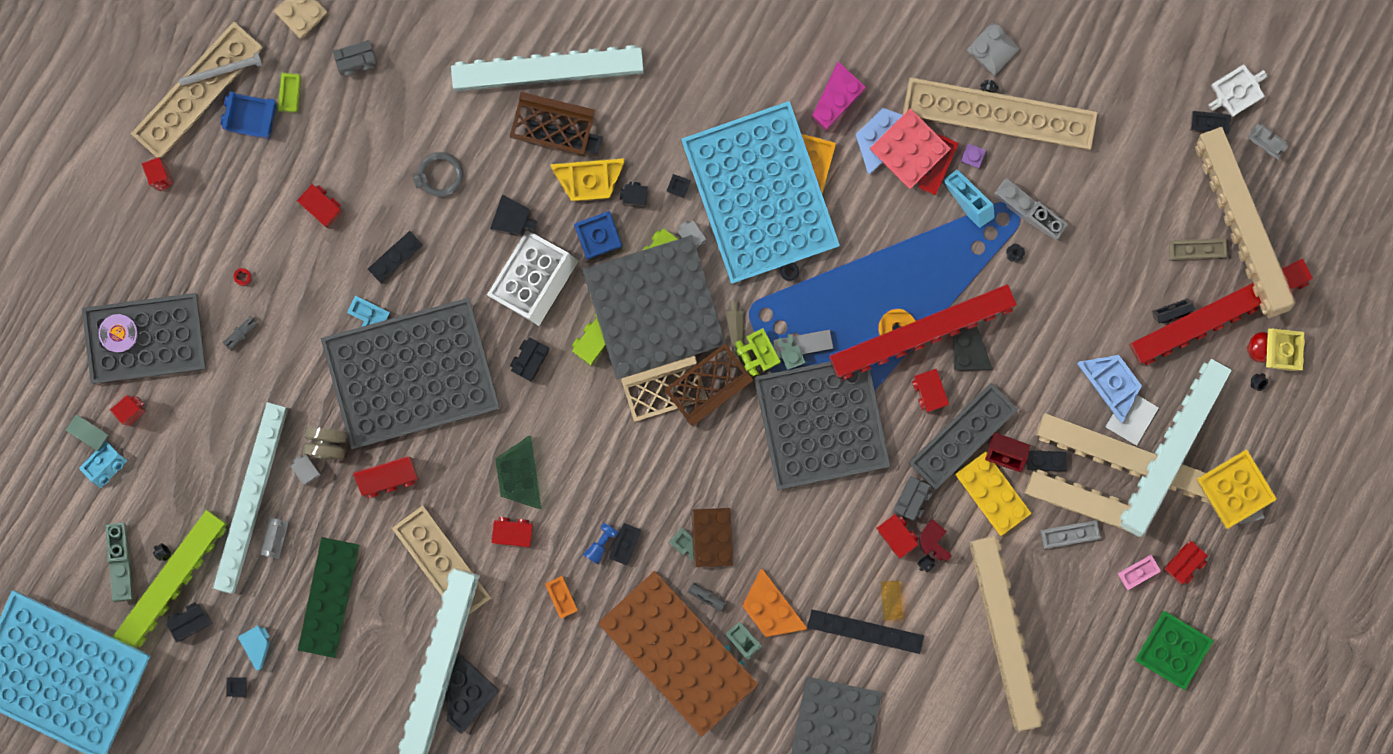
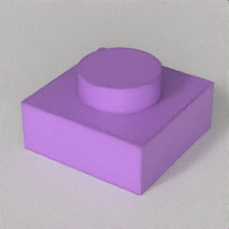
M968 143L961 162L979 169L986 150Z

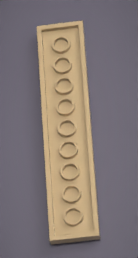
M909 78L903 110L904 115L911 108L923 120L1091 150L1097 112L916 78Z

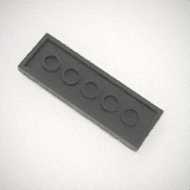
M990 383L908 463L936 490L1018 410Z

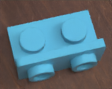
M105 441L100 449L95 451L79 469L92 483L102 488L122 469L127 460L110 443Z

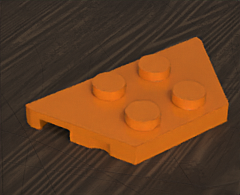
M761 569L742 607L765 637L805 630L807 627L764 570Z

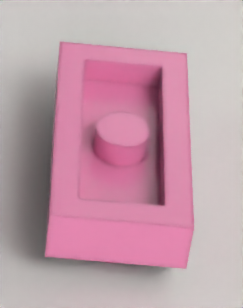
M1149 555L1117 574L1125 589L1129 590L1161 572L1153 556Z

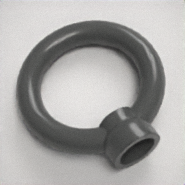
M436 152L428 155L420 163L418 173L413 174L416 189L422 187L425 192L436 197H445L453 194L458 190L463 181V169L460 162L454 156L445 152ZM435 160H446L455 169V180L446 189H435L427 183L426 168Z

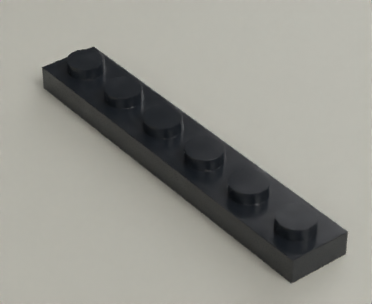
M811 609L807 626L810 629L917 654L921 653L924 635Z

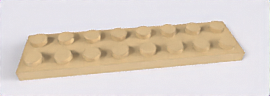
M233 22L183 77L254 57V53L260 52L263 47ZM244 68L186 85H180L178 82L134 129L131 135L153 155L162 159Z

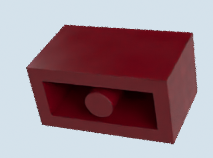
M994 432L985 460L1021 473L1027 461L1031 445Z

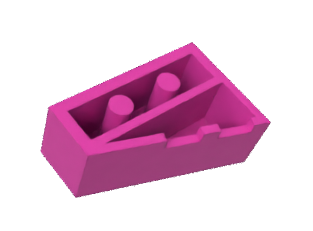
M839 61L812 115V120L825 132L866 88Z

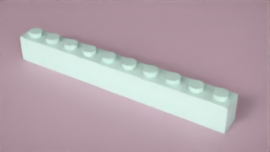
M637 45L626 46V49L618 50V47L607 48V51L600 52L599 49H590L588 53L570 51L568 55L551 53L548 57L536 54L531 55V58L523 59V56L512 57V60L504 61V58H495L493 62L476 60L474 64L456 62L455 65L451 66L454 91L643 73L641 48H637Z
M1213 359L1208 363H1203L1199 370L1201 376L1199 379L1195 378L1190 387L1192 389L1190 396L1186 395L1181 404L1184 406L1182 411H1177L1173 418L1175 422L1173 428H1168L1164 435L1167 439L1164 444L1160 443L1155 452L1157 454L1155 461L1151 460L1146 468L1149 471L1147 476H1142L1137 485L1140 487L1137 494H1132L1128 502L1131 504L1129 509H1125L1121 514L1120 520L1122 522L1120 527L1138 537L1144 534L1232 371L1231 369Z
M268 402L266 404L213 586L214 589L231 594L236 592L288 412L286 407Z
M453 569L448 575L447 582L449 584L447 590L442 595V601H444L442 609H439L437 613V626L434 627L431 633L433 640L431 646L426 651V664L421 668L420 675L422 678L415 689V694H417L415 702L413 701L410 706L411 716L404 727V731H406L404 739L402 738L399 744L400 754L429 753L480 575L461 569Z

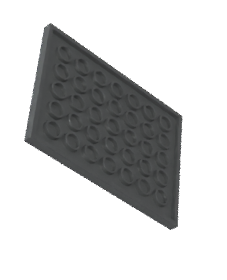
M470 298L321 338L345 429L348 432L347 436L351 449L500 409Z

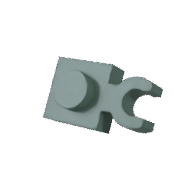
M791 334L787 335L789 338L788 343H783L782 339L778 338L779 345L785 349L780 354L787 370L805 363L799 346H792L793 338Z
M680 528L668 543L681 555L687 552L689 559L693 561L692 536L683 528Z

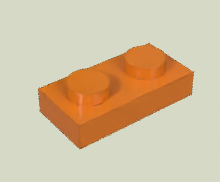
M563 576L545 583L560 619L578 611Z

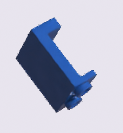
M230 91L229 96L226 95L224 101L226 112L221 116L220 125H222V129L228 132L270 140L277 102L274 99L267 98L266 100Z

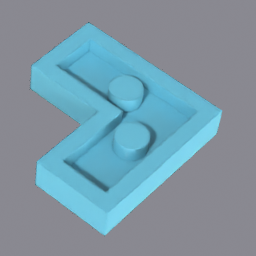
M357 296L354 297L347 311L348 314L364 321L361 327L385 321L390 315V312Z

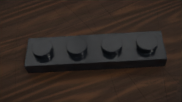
M529 120L527 122L530 130L540 126L538 121ZM548 124L545 126L549 135L558 130L556 125ZM542 128L533 133L535 138L539 140L547 137ZM568 128L563 131L567 139L577 135L573 129ZM561 133L552 137L555 144H561L565 141ZM589 134L585 150L586 154L598 156L602 136ZM580 138L570 142L573 148L581 150L583 143Z

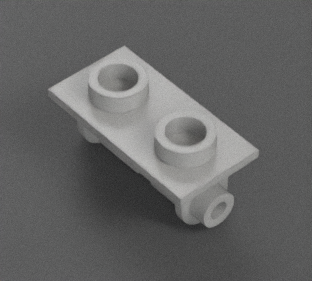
M1257 123L1247 137L1253 143L1266 150L1269 155L1279 159L1288 147L1286 141L1277 135L1271 139L1269 136L1272 134V131L1263 124Z
M270 517L260 555L276 559L280 558L289 522Z

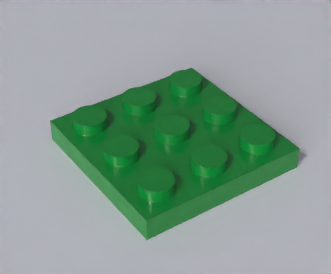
M1162 611L1134 661L1185 690L1214 640L1166 611Z

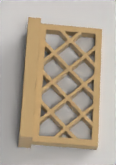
M694 355L621 378L634 422L677 409V406L670 401V397L666 399L658 395L662 385L669 386L664 383L668 375L673 374L681 377L686 370L697 365ZM696 374L692 382L687 379V382L697 386L695 381L696 379L698 380L699 375ZM655 380L661 383L656 393L646 388L649 381ZM702 380L700 381V387H704ZM676 385V386H674V387L672 388V392H671L672 394H673L675 391L678 392V393H680V394H683V392H681V391H679L678 389H676L678 385ZM637 386L642 389L638 398L629 394V387ZM689 387L684 398L696 399L688 395L692 387ZM700 389L702 396L698 397V400H707L705 389ZM644 390L654 395L649 405L640 401ZM656 397L666 401L662 409L658 410L652 407ZM684 400L683 407L690 404H694L695 402ZM638 402L648 407L645 414L636 416L634 410Z

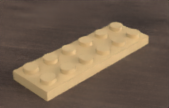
M423 505L392 528L441 596L448 588L447 578L453 569H461L473 573ZM479 581L468 615L491 599Z

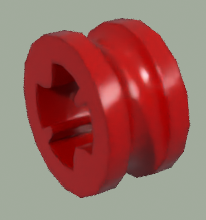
M245 268L237 269L233 275L234 281L239 286H246L251 282V274ZM241 272L248 276L247 278L245 277L246 281L244 282L241 279H237V277H240L238 274Z

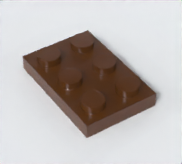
M730 508L691 509L694 567L733 566Z

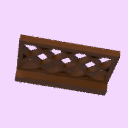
M521 92L510 138L584 156L595 118V110ZM522 107L530 109L533 115L523 119L520 114ZM543 112L548 113L551 119L542 124L538 115ZM535 117L540 126L530 130L526 122ZM565 117L570 124L560 128L556 120ZM580 121L588 123L587 129L579 133L575 124ZM554 122L558 130L549 135L545 126ZM524 124L528 132L524 135L515 134L516 128ZM573 127L577 135L567 139L563 131ZM542 128L547 137L541 140L536 139L533 133ZM561 133L565 141L561 144H555L552 137ZM580 138L583 143L581 150L573 148L570 142Z
M724 343L664 390L688 423L693 426L751 383L753 379L726 343ZM723 349L729 354L728 363L717 362L718 353ZM715 356V361H710ZM706 362L714 363L713 375L702 373L703 364ZM717 364L728 365L726 376L715 375ZM730 366H737L742 374L737 378L729 377ZM690 374L699 375L697 386L686 385L687 377ZM701 375L712 377L711 388L700 387ZM715 377L725 378V387L714 389ZM676 385L684 386L682 398L674 397L670 389ZM686 387L697 388L696 399L684 398ZM699 389L710 390L709 399L706 401L698 400ZM676 399L682 400V401H681V405L679 404V402H678ZM684 400L695 402L694 410L689 414L683 409Z

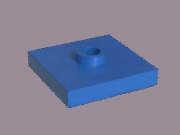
M610 211L574 223L587 260L623 247Z

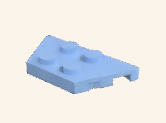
M882 108L855 135L869 175L882 163L869 148L903 116L902 114Z
M1119 355L1078 362L1079 368L1119 422L1122 423L1142 385Z

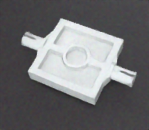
M1245 64L1211 85L1218 99L1208 104L1209 107H1212L1211 110L1214 111L1222 105L1231 114V117L1265 97L1258 82L1268 77L1267 74L1263 75L1266 72L1263 70L1254 76L1248 71Z

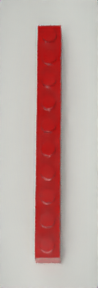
M1303 258L1281 269L1291 294V289L1298 287L1300 290L1310 285L1308 281L1313 279ZM1254 283L1130 343L1129 346L1138 364L1144 363L1146 366L1156 361L1154 357L1160 354L1162 357L1173 353L1172 348L1179 346L1181 349L1189 345V340L1194 337L1196 340L1207 336V331L1213 329L1215 332L1224 327L1223 323L1227 321L1233 323L1241 319L1240 315L1245 312L1250 315L1258 311L1257 306L1261 304V300L1254 294Z
M1006 284L829 356L837 379L842 377L845 380L854 376L852 372L860 370L862 373L872 369L870 366L872 364L878 363V365L889 362L888 358L894 355L896 358L906 355V351L913 348L914 351L925 347L924 343L929 341L932 344L943 340L941 336L949 334L951 337L959 334V329L967 327V330L978 326L977 322L983 319L986 323L995 319V315L1002 312L1003 315L1013 312V307L1017 304L1009 285Z

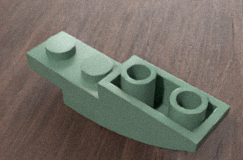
M125 522L105 524L112 601L133 600L132 566Z

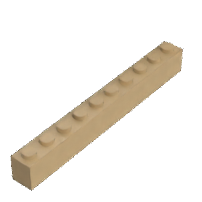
M1046 413L1042 415L1035 436L1039 437V441L1049 444L1051 441L1056 443V447L1065 451L1068 448L1075 450L1074 454L1084 458L1086 455L1091 456L1094 462L1104 464V462L1110 463L1111 468L1122 471V468L1129 471V475L1140 478V475L1147 476L1149 472L1146 470L1151 460L1155 461L1157 457L1156 454ZM1181 464L1168 489L1176 491V489L1184 491L1183 495L1194 498V496L1201 497L1202 502L1211 505L1196 480L1205 473Z

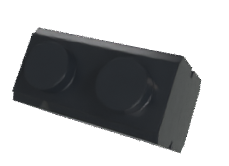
M529 337L528 340H523L519 348L521 353L519 357L515 356L510 367H512L511 372L532 383L550 348Z
M194 602L185 607L187 611L181 614L178 611L168 617L170 620L165 623L176 643L213 624L202 603L197 605Z

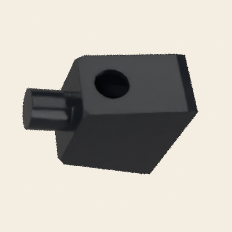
M502 195L490 230L522 236L524 229L535 232L538 221L528 218L530 209Z

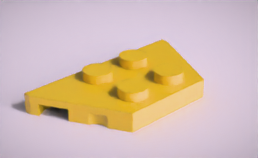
M624 158L551 164V169L571 202L610 199L623 167Z

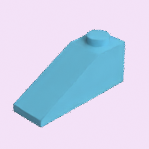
M959 170L943 179V183L966 215L979 228L995 218L993 203Z

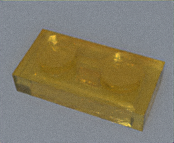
M900 581L880 582L883 620L903 619Z

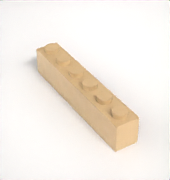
M1041 470L1031 472L1024 494L1126 530L1120 527L1122 522L1120 516L1125 509H1129L1130 503L1127 505L1120 503L1121 499L1114 496L1109 498L1103 497L1102 492L1094 489L1091 492L1084 490L1085 486L1073 483V485L1067 484L1066 479L1055 476V479L1047 477L1048 473Z

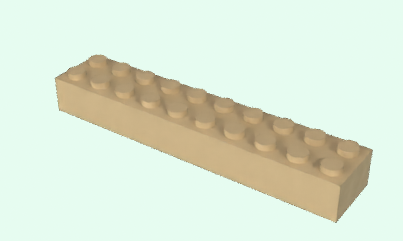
M1222 127L1203 133L1198 139L1197 146H1195L1198 157L1203 159V170L1206 175L1209 174L1210 187L1213 192L1216 191L1217 204L1220 209L1224 210L1226 215L1224 216L1227 227H1231L1233 232L1231 237L1234 244H1238L1240 249L1238 254L1241 261H1245L1247 277L1252 279L1254 294L1261 300V311L1264 315H1267L1268 319L1288 312L1295 302Z
M995 536L970 541L969 546L1014 730L1023 731L1039 727L1043 717L1041 710H1038L1036 707V702H1038L1036 690H1032L1031 683H1034L1032 673L1027 670L1026 664H1029L1027 653H1024L1022 650L1024 639L1022 634L1018 633L1017 626H1020L1018 616L1013 613L1012 608L1015 607L1013 596H1009L1008 593L1010 582L1008 577L1004 576L1003 570L1006 569L1004 559L999 556L998 551L1001 550L999 539L995 540Z

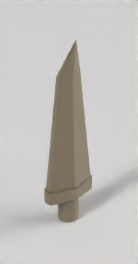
M731 301L730 311H726L725 316L733 354L742 365V357L738 356L736 352L738 349L734 343L739 340L743 341L744 310L738 311L737 301Z

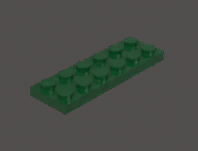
M321 537L298 651L336 658L359 544Z

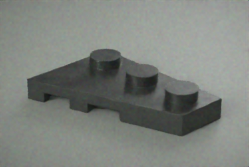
M976 326L968 330L967 327L959 329L960 333L953 336L954 370H992L978 327Z

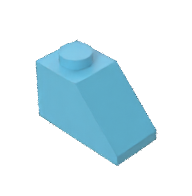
M261 625L238 636L256 671L263 668L270 644L268 639L270 634Z

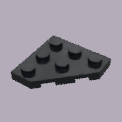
M457 652L445 697L448 712L446 713L447 722L460 734H463L500 690L459 652Z

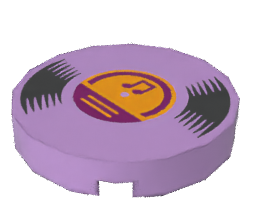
M121 314L107 317L101 323L99 329V339L102 345L116 353L131 349L138 338L135 322L128 316Z

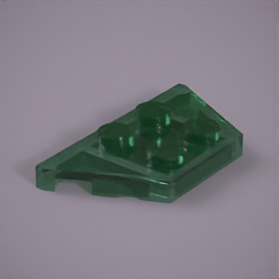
M530 435L495 458L500 495L503 498L542 509Z

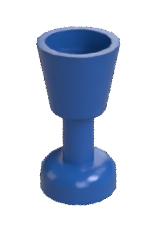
M604 522L601 525V530L604 533L598 542H594L583 554L598 565L605 551L604 545L610 536L615 538L619 534L618 531Z

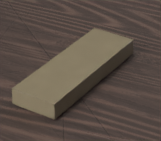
M1227 238L1168 241L1169 260L1228 258Z

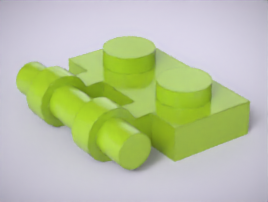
M764 328L746 336L749 342L748 345L744 346L742 340L734 343L738 349L736 352L738 356L742 357L745 363L744 367L746 371H749L751 377L758 375L756 367L761 365L763 371H766L781 363ZM751 350L754 351L757 357L754 361L751 360L748 354Z

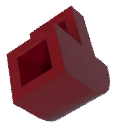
M933 519L922 529L919 536V545L925 555H928L932 550L934 551L932 555L937 560L947 562L952 555L938 544L947 531Z

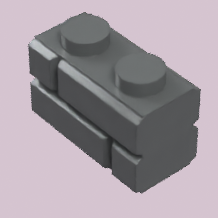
M369 40L333 51L340 75L344 74L345 77L356 74L355 71L363 69V71L371 70L374 68L373 65L377 64Z
M910 476L893 512L911 521H915L916 518L920 519L924 511L921 508L924 501L928 502L931 497V486Z

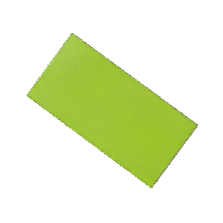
M281 73L278 111L298 113L300 74Z

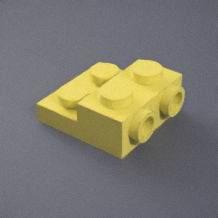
M1268 329L1266 367L1290 371L1303 370L1304 332Z

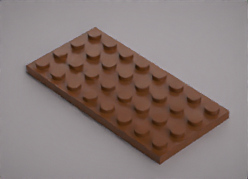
M655 571L598 622L602 629L701 737L759 685Z

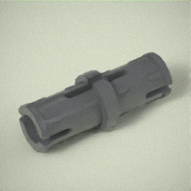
M249 316L239 327H235V331L222 343L227 346L232 341L227 347L232 351L242 339L245 340L247 338L246 335L258 323Z
M695 582L692 583L688 590V593L700 599L701 603H706L721 612L726 601L712 594L711 590H706Z

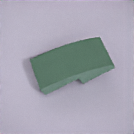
M75 415L65 430L96 451L100 449L108 437V434L78 415Z

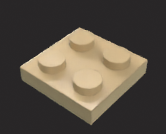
M284 0L274 10L280 19L300 39L328 14L316 0Z

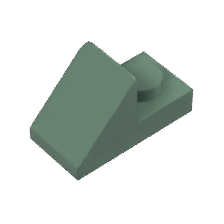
M738 622L725 634L747 660L762 647L741 622Z

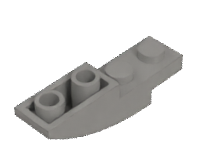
M1004 179L994 193L995 196L1007 204V208L1055 240H1058L1068 225L1042 203L1033 200L1008 179Z

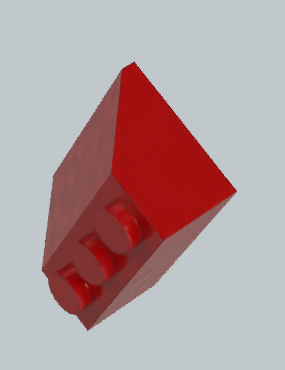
M410 456L353 473L361 495L367 496V499L378 496V492L383 490L386 493L397 490L396 486L404 484V487L415 485V481L419 480L413 458Z

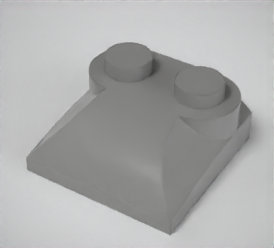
M992 22L970 45L967 52L995 76L1020 50V47L1003 32L999 25Z

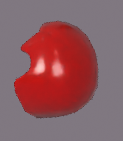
M1258 332L1249 341L1247 352L1249 357L1255 362H1267V332Z

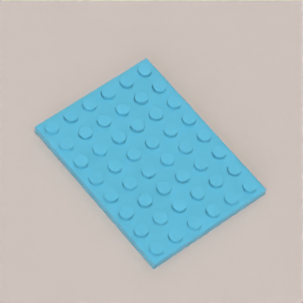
M790 101L681 139L731 284L840 246Z
M13 590L0 617V713L84 754H108L151 655Z

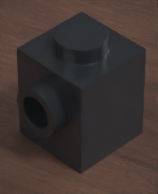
M630 181L629 184H625L624 189L621 188L619 200H623V205L646 208L648 187L640 186L641 183Z

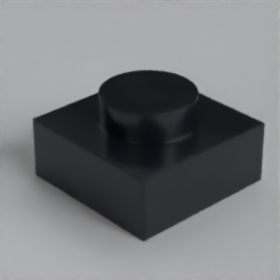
M673 174L666 192L684 199L691 180Z
M227 677L226 697H247V677Z

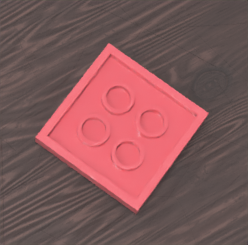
M911 108L869 148L909 190L951 149Z

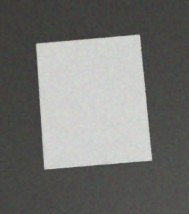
M1136 395L1125 420L1120 423L1113 414L1106 428L1137 446L1156 414L1158 407Z

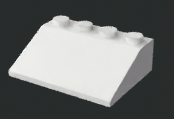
M526 230L487 296L539 326L577 265L578 260L568 252Z

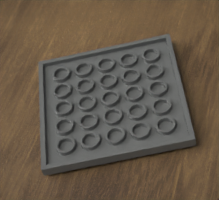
M692 235L582 269L616 380L718 348L725 343Z
M825 362L754 377L777 490L890 467L870 370L862 373L860 370L852 372L854 376L843 380L840 377L837 379L831 362Z

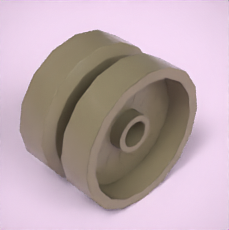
M305 427L304 437L308 440L316 441V444H303L302 454L321 459H344L345 449L334 446V443L347 442L348 432Z

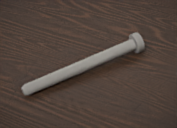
M259 52L254 53V57L180 78L179 83L180 85H186L254 64L261 66V57Z

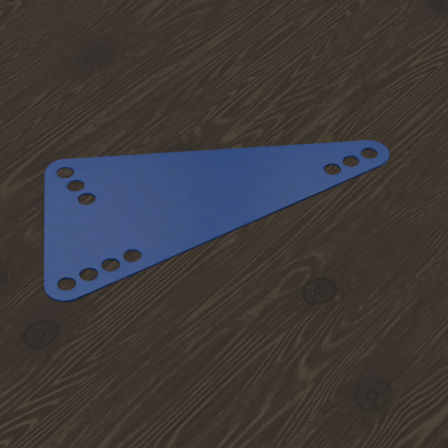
M999 202L993 204L995 218L980 228L966 215L760 298L751 305L749 310V320L753 330L756 332L764 328L773 348V340L787 338L788 334L798 333L799 335L830 330L833 349L803 354L805 363L792 369L830 362L829 356L878 337L879 321L890 310L903 309L917 321L947 309L1017 230L1020 224V217L1007 208V204ZM1001 212L1007 213L1010 217L1009 224L1006 226L998 225L996 222L997 214ZM992 226L997 230V237L994 240H987L984 237L983 232L986 227ZM974 241L984 243L985 250L982 254L976 255L971 251V244ZM763 308H769L773 312V318L768 322H764L759 318V312ZM782 320L786 322L787 331L784 334L775 333L773 325L776 321ZM895 323V326L892 327V330L900 328L901 326H899V323ZM894 355L888 358L889 362L870 365L872 368L870 372L874 391L906 355L896 358ZM782 358L779 359L780 364L770 368L771 373L787 370Z

